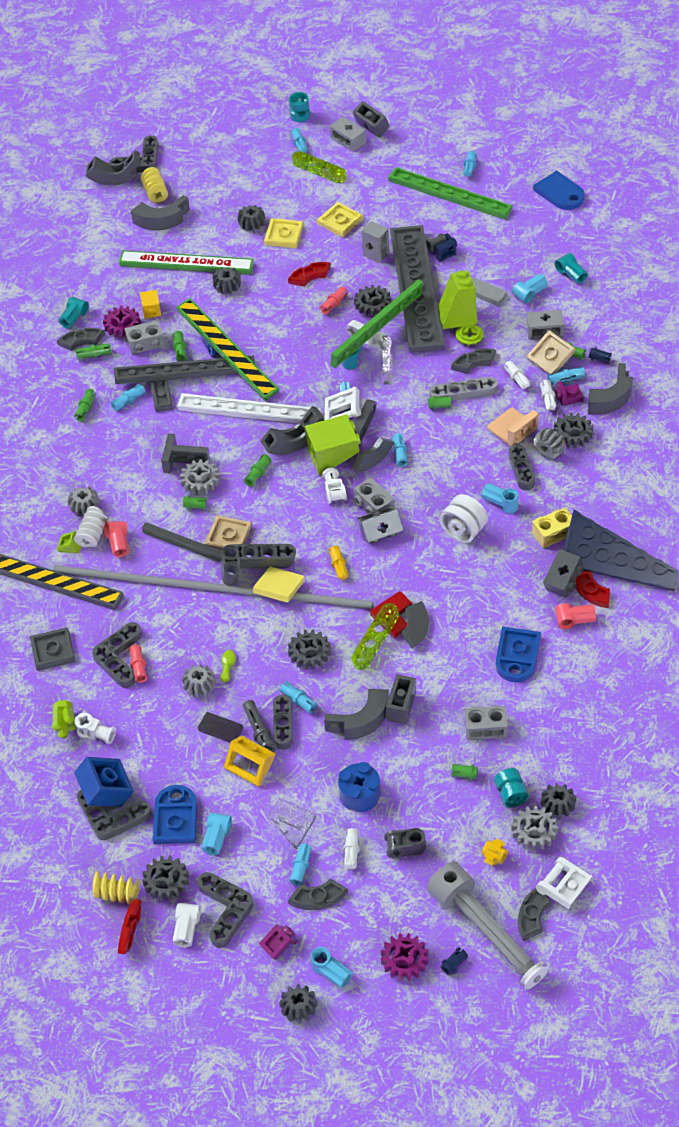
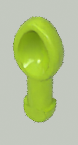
M231 649L225 651L221 658L223 670L222 674H220V679L224 683L230 680V670L236 662L235 652Z

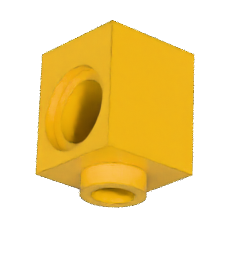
M157 290L140 292L144 318L161 316Z

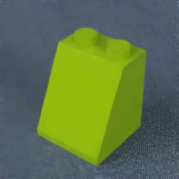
M461 270L450 275L438 304L439 317L443 329L477 324L476 288L469 271Z
M347 414L305 426L308 451L318 476H321L326 469L334 468L359 453L360 436L358 433L355 434L354 422L349 420Z

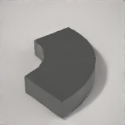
M84 328V330L76 332L73 330L57 340V345L71 351L81 345L94 344L96 346L105 336V330L98 328Z
M480 348L474 349L473 352L467 354L463 353L454 360L451 370L468 374L477 366H491L496 350Z
M378 438L375 444L367 451L359 452L352 469L360 472L376 466L389 453L395 442L391 439Z
M422 601L405 609L408 616V624L401 633L411 649L424 639L428 631V613Z
M331 878L325 884L316 887H307L300 884L289 898L288 904L304 910L324 909L342 900L347 895L348 888Z
M536 888L524 898L518 913V930L523 941L542 933L540 918L543 912L551 906L549 897L540 894Z

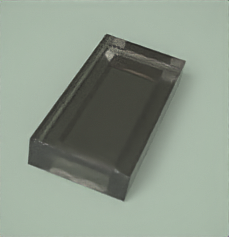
M206 712L198 726V731L229 743L238 738L243 730L242 724L210 712Z

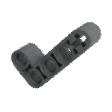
M291 544L226 545L222 549L220 560L222 581L226 585H235L239 580L241 569L269 568L270 566L275 568L291 567L295 560L296 548Z

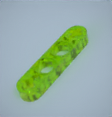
M301 151L292 154V164L298 168L335 183H343L347 179L346 170L342 167Z
M387 603L381 607L353 652L351 660L356 669L364 670L368 668L399 618V611L395 604ZM378 625L386 627L382 632L375 631V628ZM368 641L376 642L372 648L365 646ZM362 657H364V661L361 660L358 663L357 659H362Z

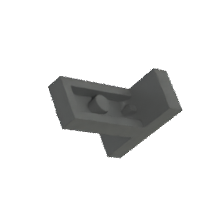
M168 433L161 459L163 473H171L173 462L192 464L193 460L199 463L200 459H202L203 463L207 460L210 462L208 447L177 445L175 434Z

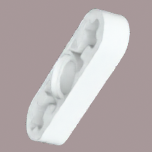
M352 320L346 326V332L352 336L364 324ZM378 331L365 344L385 352L392 345V341L387 335Z

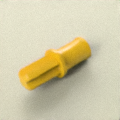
M335 545L328 549L332 560L331 566L335 568L338 579L344 581L349 577L345 565L346 560L342 557L340 547Z

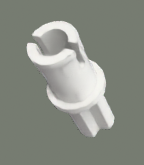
M513 361L505 363L504 369L510 374L513 381H516L522 389L530 386V381L524 375L522 369H519Z
M544 380V386L542 382L540 383L541 398L545 402L546 409L554 411L557 406L555 401L556 394L552 390L551 382Z
M354 828L347 829L346 843L343 846V851L345 852L344 865L347 870H354L357 867V853L360 852V847L358 846L359 831Z

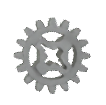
M202 459L199 460V463L193 460L192 465L186 464V469H181V486L185 487L186 492L190 490L192 495L195 492H198V495H201V492L208 494L209 489L214 491V486H219V468L215 467V463L210 465L209 460L205 463L202 462Z
M527 806L526 812L519 810L518 816L513 817L512 836L517 838L518 845L524 843V849L532 846V851H535L536 847L539 846L541 850H544V844L550 847L551 840H556V833H558L557 819H552V812L546 814L544 807L539 811L537 806H534L533 810H530Z

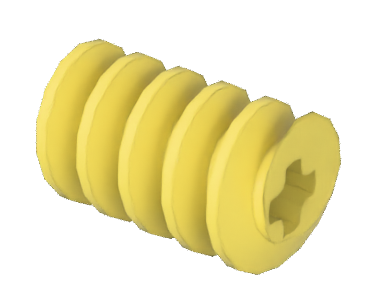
M150 167L144 170L141 174V181L143 182L148 199L154 203L165 201L168 197V191L158 168Z
M96 871L94 875L93 896L96 899L102 896L103 900L110 898L113 902L119 900L120 903H125L127 901L130 905L139 894V878L133 884V878L129 877L127 882H125L124 875L120 876L119 881H116V874H113L111 879H108L107 872L103 874L102 878H100L99 871Z

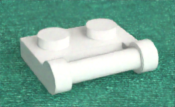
M353 387L325 398V420L345 414L348 415V418L361 416L359 389ZM351 408L349 411L333 416V414Z
M559 857L546 878L537 884L536 890L542 895H548L569 909L590 882L592 876L565 858ZM561 871H566L567 874L556 888L551 886Z

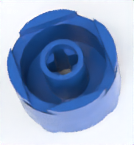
M367 762L352 764L340 771L338 778L339 798L344 807L349 810L350 808L354 809L356 812H365L374 808L381 794L378 772Z

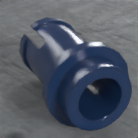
M591 347L588 358H591L592 361L595 359L609 364L612 353L598 350L597 347Z
M457 947L448 959L442 961V971L449 976L455 974L461 963L468 958V954L464 949L461 950L460 947Z

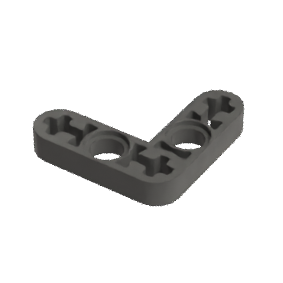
M149 135L144 138L142 156L139 159L141 162L136 172H143L147 168L157 166L159 145L156 136ZM115 157L109 163H121L128 157Z
M135 622L128 623L95 646L92 651L94 661L122 688H129L135 683L134 672L117 656L141 638V627ZM116 640L122 641V644L119 646L112 645ZM99 653L105 654V656H106L107 659L105 660V657H103L101 654H100V655H98V654H99ZM112 663L119 664L116 669L108 668Z
M79 790L77 794L79 805L94 834L100 840H108L149 820L152 815L150 805L146 801H138L107 815L103 806L87 805L82 790ZM142 809L145 813L141 814L139 810ZM94 810L101 811L98 817L90 816V813ZM121 817L128 818V822L125 824L117 823ZM104 827L107 831L103 832L101 828Z
M205 872L197 879L200 892L227 906L210 931L212 945L217 948H223L229 944L252 910L253 898L249 892L213 873ZM209 880L211 881L212 885L207 884L206 886H204L203 882H209ZM223 889L231 890V894L227 897H222L219 893ZM245 899L247 900V903H248V904L243 903L242 905H240L239 900H240V901H244ZM230 915H235L238 919L235 923L230 924L226 922V918ZM222 932H223L224 938H221V937H220V938L217 940V939H216V935H219V936H220V935L222 934Z

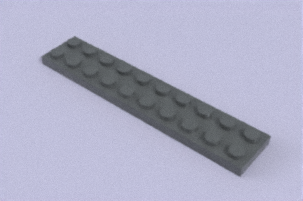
M423 225L390 228L400 294L416 280L419 279L423 282L421 295L403 310L409 352L443 350L445 345Z

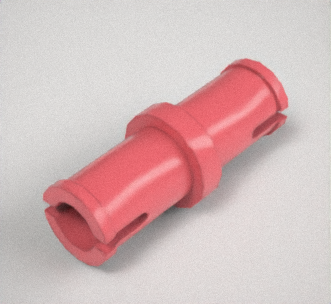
M341 286L334 294H330L327 300L320 306L321 312L327 315L334 307H338L340 301L348 295L347 289Z
M132 645L129 648L131 656L130 666L134 670L135 681L143 683L148 679L145 670L146 660L143 658L141 646Z

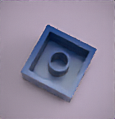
M86 756L74 772L87 805L122 807L134 792L120 759Z

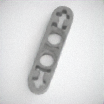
M493 377L438 384L430 387L429 398L431 396H450L451 401L492 395L498 390V381ZM471 386H474V387H476L477 389L471 391V390H469L468 388L471 387ZM452 389L459 390L458 393H451L450 391Z

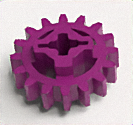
M120 306L119 309L113 307L114 311L108 310V315H104L103 320L105 332H108L109 335L114 334L115 338L118 335L124 338V335H126L124 328L141 324L139 312H135V308L130 310L129 306L126 308Z
M399 933L398 939L391 936V943H384V949L381 950V965H384L385 973L391 971V978L398 975L399 981H402L403 977H407V980L411 981L412 975L418 978L419 971L425 972V965H428V949H425L424 941L418 943V936L411 939L410 933L406 937ZM392 951H394L395 954H393L392 958L390 959V955ZM419 955V960H418L417 963H415V960L417 959V956Z

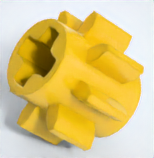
M498 838L496 840L493 839V841L488 840L482 849V855L486 857L484 862L491 866L497 865V863L502 864L508 855V850L504 847L506 843Z

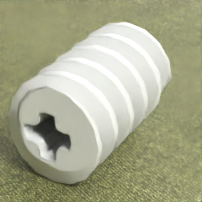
M95 506L87 508L74 537L76 544L82 547L97 546V541H99L100 535L103 533L105 522L108 521V518L101 509Z

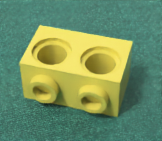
M565 507L532 521V534L542 548L567 538L572 518L571 513Z

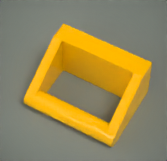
M241 735L231 741L224 768L259 787L274 761L276 753ZM237 754L259 764L256 776L233 764Z

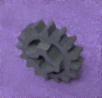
M371 285V288L365 286L364 290L359 289V293H355V309H359L360 314L365 312V316L371 314L374 317V314H378L391 303L390 292H386V288L381 289L380 285L377 288L374 285Z
M572 412L569 416L563 414V419L558 417L557 422H554L553 431H557L559 435H562V439L567 443V447L573 445L574 448H577V444L584 446V442L589 443L590 438L593 437L591 420H586V416L580 417V413H577L576 416H573Z
M312 629L311 633L304 630L302 635L297 632V638L291 637V643H288V656L291 657V662H296L297 667L304 665V669H307L308 666L315 669L316 664L321 667L322 661L327 662L328 656L331 655L328 637H322L321 631L315 634L314 629Z
M169 855L167 860L160 856V861L152 859L153 865H146L147 871L142 873L144 878L142 882L146 893L151 894V898L154 899L158 896L159 901H162L164 897H167L168 901H171L172 895L178 898L179 891L185 892L184 885H189V873L186 870L185 863L181 864L179 858L173 861L171 855Z

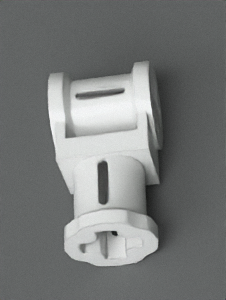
M328 468L322 473L323 479L326 480L325 492L328 504L336 500H347L345 486L342 480L338 479L339 472L335 468Z
M81 713L75 718L77 735L80 738L94 741L98 738L105 741L108 745L113 742L116 734L115 727L109 728L101 725L100 720L93 718L88 713Z

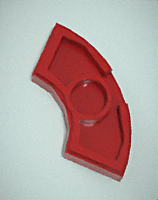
M314 262L304 268L300 267L290 275L288 284L305 287L313 279L326 278L331 268V263Z
M583 571L580 576L578 575L575 581V589L580 596L593 605L609 608L610 589L599 585L594 580L590 571Z
M134 898L127 910L121 929L118 954L125 955L132 948L136 927L141 917V899Z

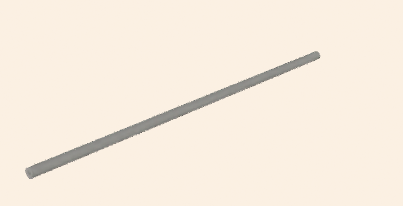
M57 565L53 567L54 571L68 575L266 597L253 593V588ZM295 593L290 599L372 609L373 601Z

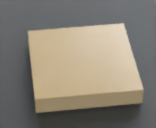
M549 330L526 357L546 373L554 374L563 367L576 352V349Z
M216 515L205 545L222 551L224 546L229 544H246L252 529V522Z

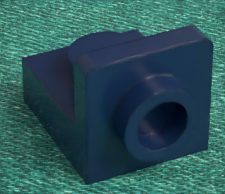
M448 233L445 234L447 241L435 246L436 259L439 262L456 255L457 241Z

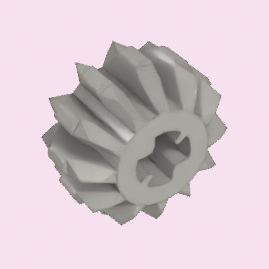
M552 428L542 429L533 439V445L537 448L536 451L540 452L541 456L545 455L547 459L550 457L555 459L564 451L565 440L562 439V435H559L557 431H553Z
M82 485L80 489L75 488L74 492H70L67 502L72 513L79 516L81 514L85 515L87 508L90 506L98 507L100 500L95 489H92L90 486L84 488Z
M201 664L198 667L192 665L191 670L185 669V675H182V686L189 696L195 694L198 698L199 695L203 694L206 697V692H212L216 680L213 670H210L208 665L203 668Z

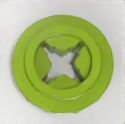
M476 324L461 326L456 330V339L460 341L461 345L467 344L469 346L473 344L476 346L477 342L480 343L484 336L482 328Z

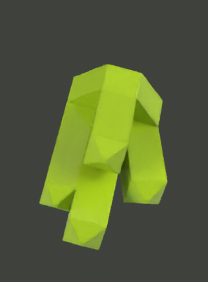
M67 700L57 701L53 704V723L51 728L58 731V737L62 739L68 736V731H73L77 728L73 704Z

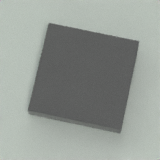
M68 627L30 636L37 671L76 662Z

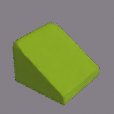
M73 531L61 535L57 551L79 553L82 546L74 542L77 532Z

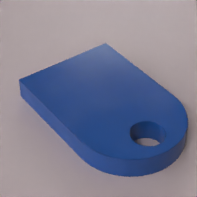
M557 170L533 185V191L557 208L573 210L580 207L584 202V190Z
M502 627L496 656V670L503 679L510 682H522L533 675L536 668L541 632ZM511 669H517L519 673L511 674L509 671Z
M171 785L161 790L157 795L154 806L153 844L196 843L197 801L195 794L188 787ZM174 793L182 794L178 799L171 798Z

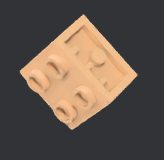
M511 407L487 425V429L512 446L520 443L538 429L539 413L532 410L529 414L522 415Z

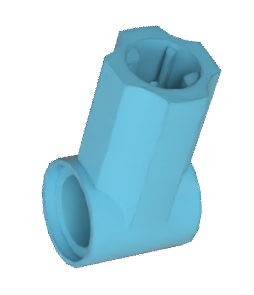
M538 274L525 283L523 281L516 283L512 293L524 303H529L536 293L548 286V281L543 274Z
M490 483L485 485L481 494L483 499L502 506V510L506 513H514L518 510V492L515 489L509 488L504 490Z
M210 812L207 819V832L203 841L202 851L213 856L220 854L225 836L229 834L231 829L232 816Z
M318 947L312 951V970L317 974H322L338 988L345 987L353 972L332 957L328 949ZM319 958L326 960L324 963L316 962Z

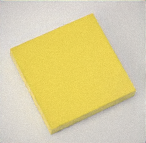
M337 202L317 219V224L343 238L363 220V215Z
M271 218L264 239V245L297 248L304 226L303 221Z
M270 566L254 585L253 593L288 603L304 583L305 576Z

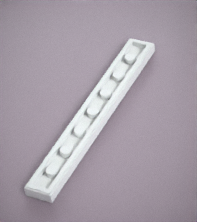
M181 393L177 405L179 411L297 424L311 408Z

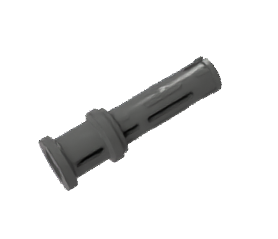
M253 700L245 701L242 706L254 730V740L259 745L275 752L277 745L272 741L271 732L265 727Z

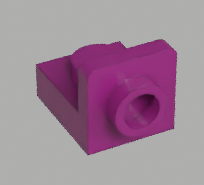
M561 381L557 382V389H555L556 399L560 400L562 406L583 401V395L578 384L564 387Z
M276 924L259 944L273 959L277 960L290 944L296 945L298 940L294 937L295 932L289 926Z

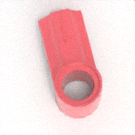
M106 521L104 535L106 538H109L112 554L117 558L128 555L130 550L126 537L127 523L125 521Z
M562 603L555 607V614L560 629H570L579 623L596 622L593 604L572 607L568 603Z

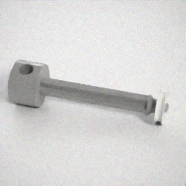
M452 861L447 863L431 877L427 884L428 892L444 909H451L458 905L514 966L519 974L524 975L519 983L520 985H525L524 990L533 988L545 977L549 967H544V961L534 965V961L529 958L470 894L475 884L474 879L458 862Z

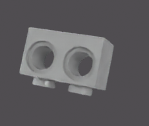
M158 320L124 328L132 355L165 346L163 332Z
M372 477L354 488V502L361 506L367 514L390 506L395 508V499Z
M494 705L491 707L465 708L466 739L508 738L506 706Z

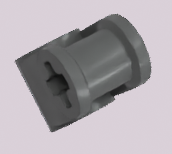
M420 828L392 830L384 835L388 844L386 853L389 858L419 855L426 850L425 833Z

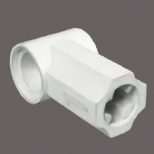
M177 904L173 944L181 948L192 946L195 927L200 921V905Z

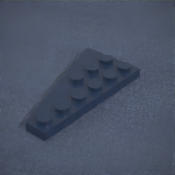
M575 509L573 510L564 551L581 557L584 565L583 571H590L672 591L675 590L679 570L651 556L643 549L634 546L631 542L600 526L592 519L583 516Z

